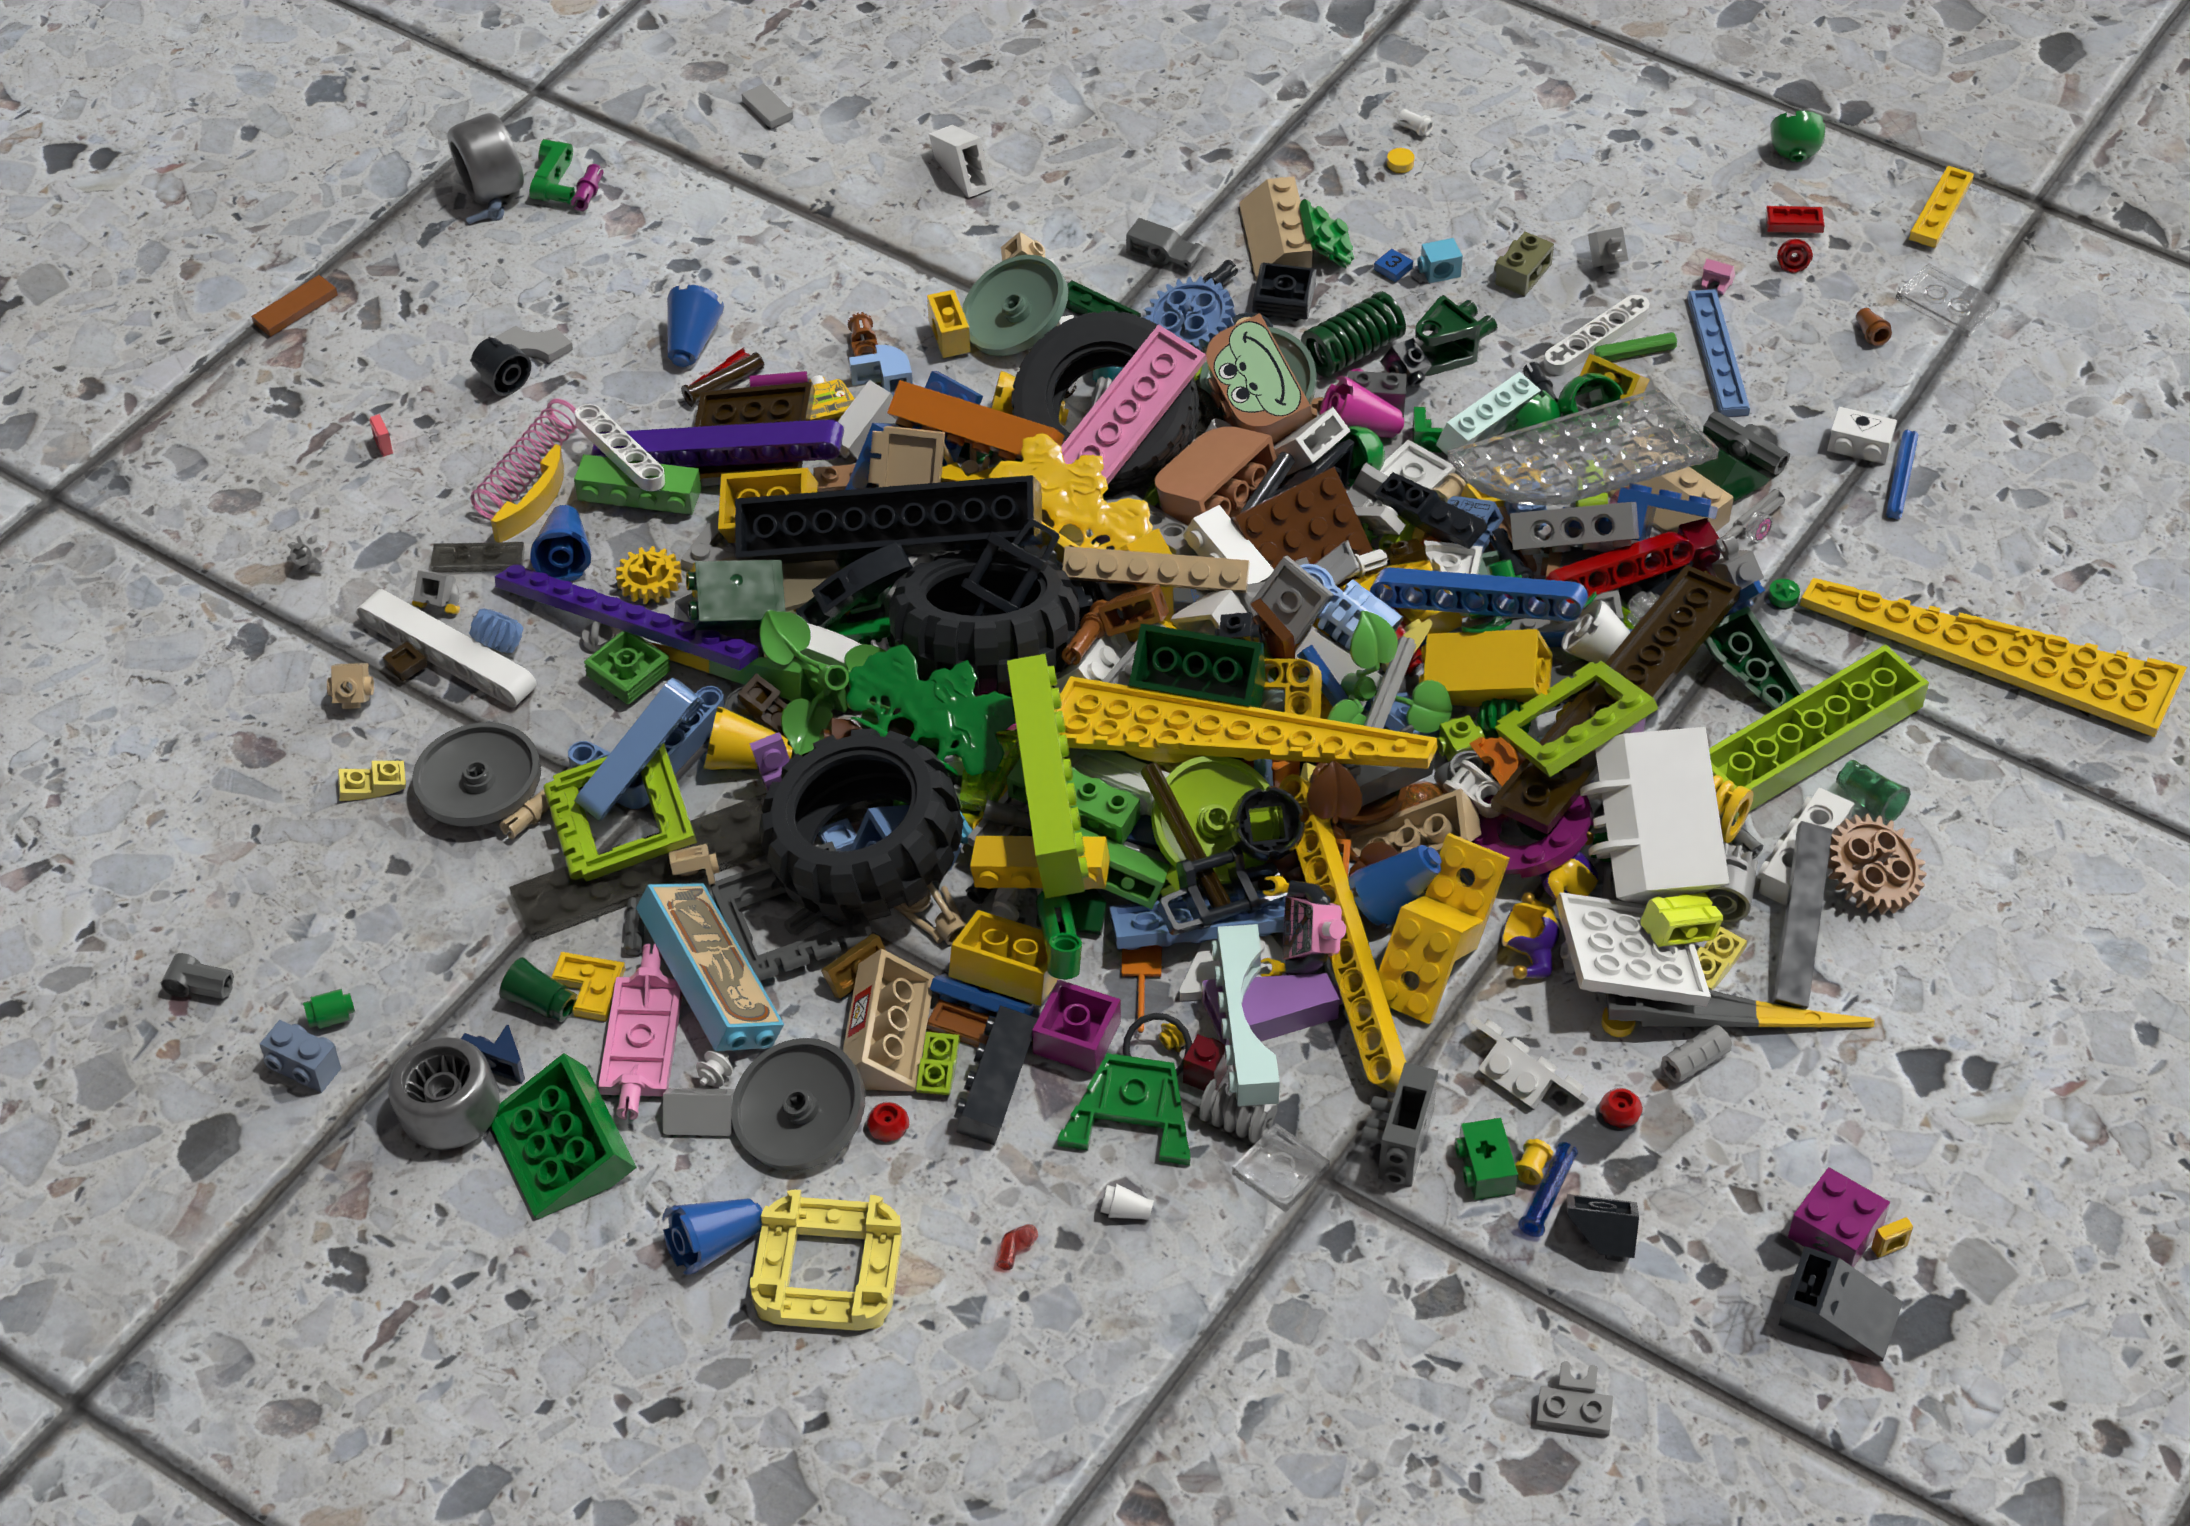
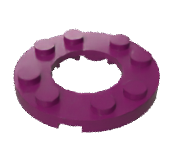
M1580 794L1550 834L1540 841L1523 846L1509 845L1500 840L1501 825L1504 820L1506 822L1509 821L1508 816L1501 813L1497 817L1486 818L1479 813L1481 835L1472 842L1510 858L1504 876L1505 874H1520L1521 878L1537 876L1561 866L1580 851L1588 840L1586 834L1590 825H1594V813L1587 795L1581 796ZM1495 795L1487 796L1483 801L1491 804V800Z

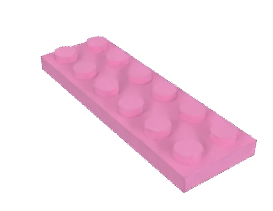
M1158 324L1062 444V455L1065 463L1072 464L1081 455L1102 456L1104 469L1101 471V474L1106 477L1107 484H1109L1206 362V354Z

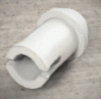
M1403 109L1398 118L1403 120H1397L1399 126L1414 130L1419 136H1428L1434 126V121L1430 119V116H1421L1407 109Z

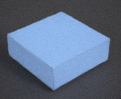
M848 818L823 826L818 836L823 844L832 841L836 851H850L856 833Z

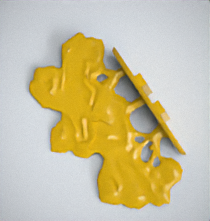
M1036 434L1035 437L1023 439L1021 455L1024 460L1022 462L1000 461L989 474V478L1033 475L1041 484L1042 509L1046 510L1054 521L1055 525L1051 529L1059 533L1064 525L1072 524L1082 531L1084 542L1080 546L1059 533L1060 537L1053 551L1056 552V560L1062 564L1065 546L1106 549L1109 546H1114V550H1121L1122 546L1153 530V526L1149 521L1150 511L1146 501L1125 498L1117 502L1107 503L1103 499L1102 495L1108 490L1106 477L1101 474V471L1104 469L1102 456L1081 455L1072 464H1066L1062 455V447L1047 434ZM1088 529H1091L1093 535L1088 538L1086 533ZM1042 531V544L1035 546L1040 549L1044 545L1048 546L1051 541V535ZM1107 535L1110 537V541L1105 544L1099 545L1100 543L1097 541L1091 544V541L1097 536Z

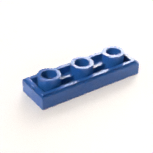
M945 973L934 977L930 987L933 992L940 994L939 998L950 1003H958L960 1000L969 1003L971 1010L980 1013H989V1010L998 1013L1001 1005L1031 1016L1035 1004H1029L1017 998L949 977Z

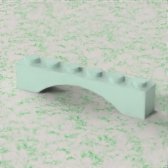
M1258 924L1218 927L1217 941H1211L1213 961H1219V966H1215L1216 987L1222 986L1223 992H1218L1219 1012L1226 1013V1018L1221 1019L1223 1039H1229L1230 1045H1225L1226 1066L1232 1065L1233 1072H1228L1230 1093H1236L1238 1106L1279 1104L1280 1080L1276 1055L1265 1047L1252 1032L1242 1008L1244 995L1251 982L1261 970V945Z

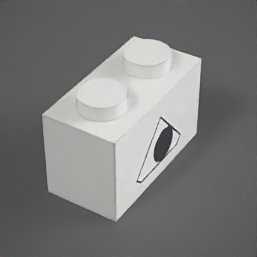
M1839 407L1831 430L1827 451L1886 464L1897 420Z

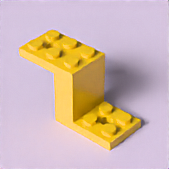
M1451 833L1446 835L1439 854L1441 857L1440 873L1428 885L1424 896L1400 908L1378 971L1388 1006L1427 1024H1431L1434 1021L1454 962L1478 948L1510 859L1507 856ZM1462 868H1469L1473 871L1475 881L1472 885H1465L1460 880ZM1407 971H1412L1418 975L1419 986L1416 989L1406 985L1404 975Z

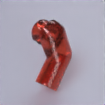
M1025 1224L1004 1234L996 1262L999 1268L1003 1270L1013 1269L1016 1254L1034 1244L1038 1238V1230L1034 1225Z

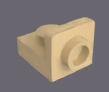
M707 844L669 852L673 875L690 876L699 872V869L705 868L709 885L715 884L714 873L720 871L716 853L709 854Z

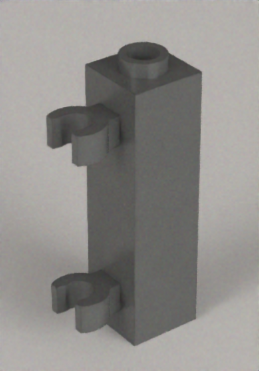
M1413 725L1400 730V732L1419 735L1417 732L1413 733ZM1435 755L1428 769L1356 764L1341 765L1353 775L1358 783L1362 794V807L1432 775Z

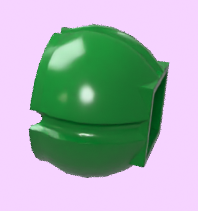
M1586 373L1583 376L1574 377L1564 386L1558 398L1559 409L1562 413L1561 424L1572 435L1583 440H1597L1600 437L1610 435L1620 426L1626 414V402L1620 399V396L1623 394L1622 389L1615 381L1602 374ZM1589 392L1595 418L1581 422L1575 396Z

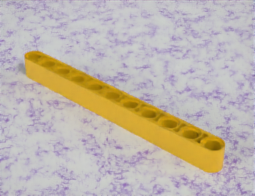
M1291 774L1282 780L1279 788L1290 793L1303 810L1300 821L1304 822L1305 830L1299 845L1296 847V851L1306 883L1319 885L1329 896L1330 903L1339 905L1342 909L1341 920L1346 926V933L1340 939L1339 953L1329 957L1363 1067L1370 1082L1396 1093L1406 1060L1356 902L1349 887V880L1329 819H1321L1315 816L1309 809L1307 793L1311 783L1298 775Z

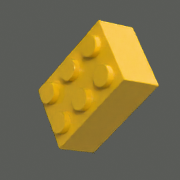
M808 468L721 474L718 530L728 543H735L736 498L817 492L818 482Z
M977 910L951 945L949 977L992 990L998 994H1004L1029 1004L1041 1006L1058 980L1047 972L1048 957L1042 930Z

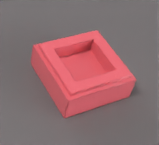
M380 414L370 417L369 421L373 438L381 455L393 454L389 432Z

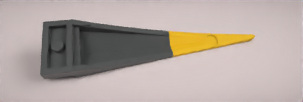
M1710 989L1711 998L1707 1007L1688 1006L1681 1003L1654 1001L1646 998L1625 997L1606 993L1608 1020L1640 1021L1641 1026L1712 1027L1719 1025L1720 1027L1871 1028L1874 1027L1875 1020L1872 1018L1793 1008L1729 995Z

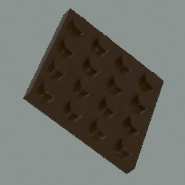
M812 382L702 391L694 427L810 421L815 394L814 385ZM803 461L690 468L699 469L701 486L720 485L721 474L802 468Z

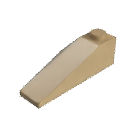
M1460 788L1399 811L1385 821L1362 825L1345 833L1346 839L1351 840V848L1360 857L1364 846L1372 842L1387 843L1394 847L1398 853L1425 845L1428 848H1434L1440 854L1447 834L1451 833L1472 842L1481 835L1478 808Z

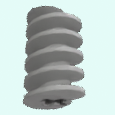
M1216 1079L1211 1080L1201 1099L1200 1119L1205 1122L1212 1119V1123L1216 1127L1224 1124L1225 1131L1232 1133L1236 1130L1239 1137L1244 1138L1249 1135L1250 1142H1259L1271 1128L1277 1113V1106L1273 1105L1268 1112L1264 1111L1265 1105H1256L1255 1107L1252 1105L1238 1106L1236 1093H1233L1231 1096L1228 1095V1084L1224 1083L1219 1090H1215Z

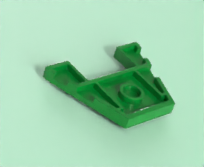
M1107 1053L1087 1086L1084 1097L1079 1105H1076L1064 1130L1062 1129L1057 1139L1058 1146L1088 1150L1095 1118L1164 1128L1159 1161L1190 1166L1191 1154L1181 1106L1175 1063Z

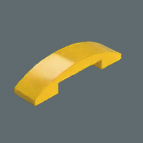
M555 444L541 460L542 476L517 505L507 501L491 519L494 540L501 543L526 530L554 502L564 477V463L560 445Z

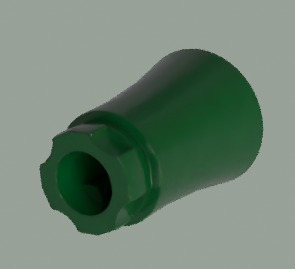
M524 957L517 959L510 966L501 982L499 990L501 999L520 1004L547 1018H554L559 1022H564L572 1013L577 996L576 993L568 990L566 985L551 978Z

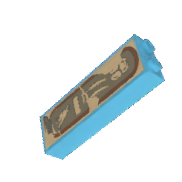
M704 883L647 885L636 909L715 1051H736L771 1048L780 1034L784 1023Z

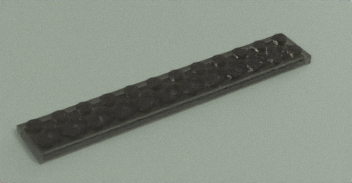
M767 793L691 820L697 843L680 849L707 844L709 854L716 853L720 872L765 856L761 846L759 824ZM881 798L852 804L832 816L823 826L848 818L850 824L864 819L868 808L893 806L892 799ZM660 832L644 837V839L660 834ZM669 853L587 882L584 877L571 879L568 868L565 866L510 886L509 891L533 942L625 908L631 897H642L647 885L689 884L707 877L704 868L699 869V872L690 876L673 875Z

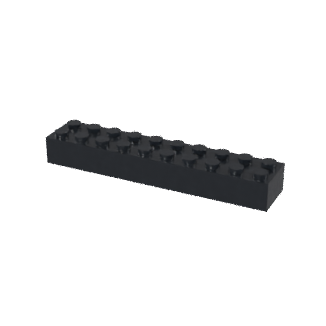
M1033 475L736 498L735 558L739 561L781 560L782 564L862 558L895 542L901 544L906 555L985 549L990 531L1012 542L1028 519H1035L1042 523L1041 484ZM1031 527L1017 546L1042 544V530L1037 527Z

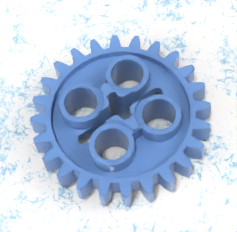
M1190 276L1184 284H1182L1180 279H1177L1175 287L1167 284L1166 288L1168 291L1164 293L1158 290L1159 299H1150L1152 307L1145 308L1147 316L1144 318L1156 323V326L1158 324L1201 352L1203 347H1208L1209 342L1216 334L1227 329V327L1234 326L1232 318L1236 316L1233 309L1235 306L1228 290L1223 289L1221 283L1215 285L1212 278L1204 283L1202 276L1196 282H1193Z

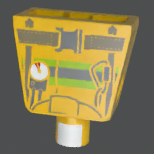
M823 376L812 377L809 382L813 383L815 394L810 421L834 420L838 422L855 398L840 379L826 382Z

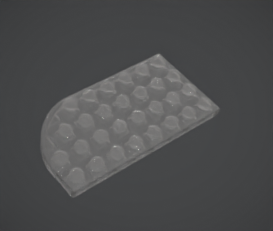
M1657 388L1448 450V461L1471 486L1494 498L1525 505H1568L1578 500L1620 489V487L1624 488L1630 485V483L1634 484L1650 480L1657 476L1717 459L1719 448Z

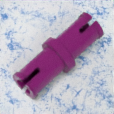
M588 165L584 176L578 180L576 185L577 191L571 200V205H575L574 209L585 211L589 206L591 198L597 194L599 189L598 183L604 174L603 169L599 171L601 168L599 165Z

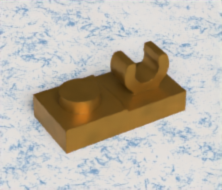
M871 934L821 970L835 997L841 999L854 990L858 964L880 949L886 951L880 936Z

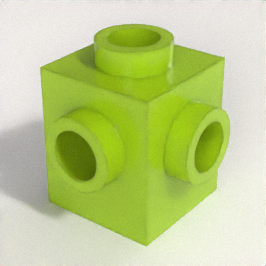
M1470 715L1441 723L1440 735L1437 738L1438 751L1441 756H1446L1450 762L1460 752L1474 751L1469 743L1479 737H1484L1483 731L1480 726L1474 724Z

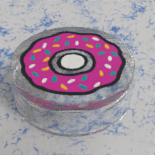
M1762 511L1755 513L1747 523L1745 529L1746 537L1756 543L1764 540L1771 530L1773 518Z

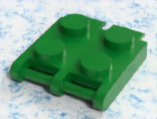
M1303 199L1299 204L1307 241L1311 243L1312 249L1327 258L1330 257V260L1346 269L1347 265H1350L1351 261L1354 260L1348 226L1340 218L1336 220L1330 218L1329 214L1321 206L1314 208L1311 206L1310 201Z

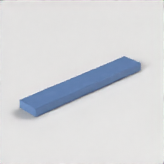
M1716 289L1688 291L1687 300L1718 412L1726 417L1749 416V402Z

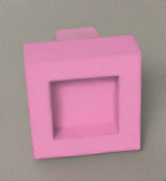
M1707 258L1703 267L1702 289L1708 290L1710 283L1717 281L1719 282L1718 293L1724 295L1729 285L1732 286L1735 277L1734 266Z

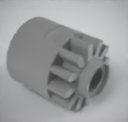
M1724 843L1730 883L1725 886L1696 892L1695 894L1705 893L1712 901V906H1716L1723 915L1722 922L1731 923L1744 919L1750 913L1758 861L1752 859V852L1744 853L1742 846Z

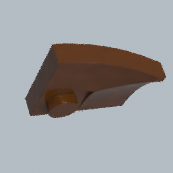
M1261 598L1252 602L1250 607L1255 625H1260L1261 643L1264 644V648L1271 659H1295V640L1293 634ZM1276 666L1274 668L1276 672V678H1278L1279 670Z

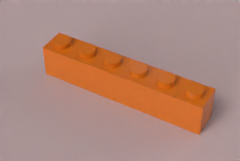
M899 380L887 414L896 419L895 424L900 427L912 429L913 426L921 428V430L945 432L946 440L953 444L963 446L964 442L973 444L972 449L989 454V451L992 450L998 452V457L1007 461H1015L1016 458L1024 460L1021 450L1023 439L1027 437H1035L1036 434L1041 433L1047 434L1060 446L1065 437L1053 427Z

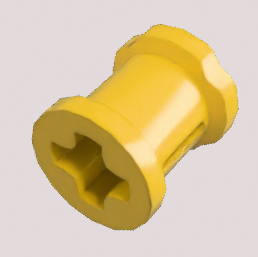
M1528 1139L1523 1145L1524 1154L1521 1160L1515 1163L1518 1180L1529 1185H1538L1543 1179L1542 1170L1545 1163L1552 1159L1554 1152L1546 1142L1539 1139Z

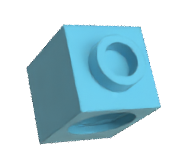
M1454 238L1425 243L1421 245V256L1417 258L1418 269L1420 273L1425 274L1429 283L1461 277L1463 255Z

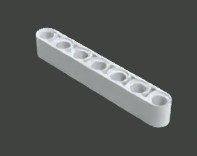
M378 589L356 609L359 619L367 627L399 645L408 641L426 657L427 661L509 707H516L537 687L534 676L522 666L383 589Z

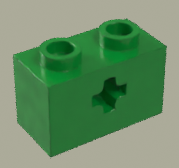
M1502 1118L1461 1123L1459 1138L1454 1140L1455 1151L1458 1159L1463 1158L1465 1167H1463L1464 1183L1466 1187H1471L1474 1199L1515 1194L1518 1172Z

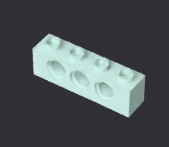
M1518 372L1449 420L1436 446L1458 464L1503 432L1509 423L1511 425L1516 423L1517 418L1515 416L1541 390L1521 372Z

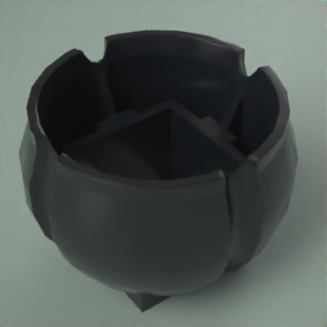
M1268 786L1264 791L1259 787L1253 788L1238 799L1230 815V824L1234 826V831L1231 832L1232 839L1242 852L1252 859L1267 861L1269 857H1274L1275 860L1282 859L1299 845L1303 837L1305 824L1300 821L1303 810L1298 801L1281 788ZM1277 810L1281 839L1253 842L1249 813Z

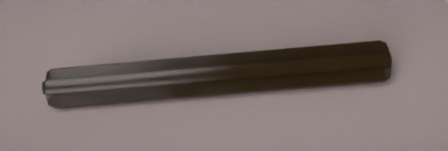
M1155 762L1143 767L1141 775L1185 858L1194 861L1207 857L1159 765ZM1214 869L1195 874L1212 908L1231 903Z

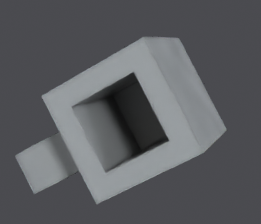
M1623 227L1588 234L1593 267L1603 266V271L1620 268L1619 262L1628 261Z
M1725 535L1715 540L1723 558L1712 563L1718 578L1742 587V589L1757 580L1764 579L1753 551L1739 550L1738 542L1734 535L1729 537Z

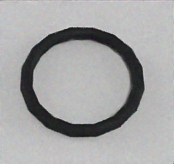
M1151 1013L1140 1017L1129 1027L1124 1037L1123 1055L1131 1056L1130 1041L1135 1030L1143 1023L1152 1020H1165L1175 1025L1182 1033L1185 1041V1055L1192 1045L1188 1029L1179 1019L1164 1013ZM1183 1060L1176 1068L1177 1076L1183 1072Z

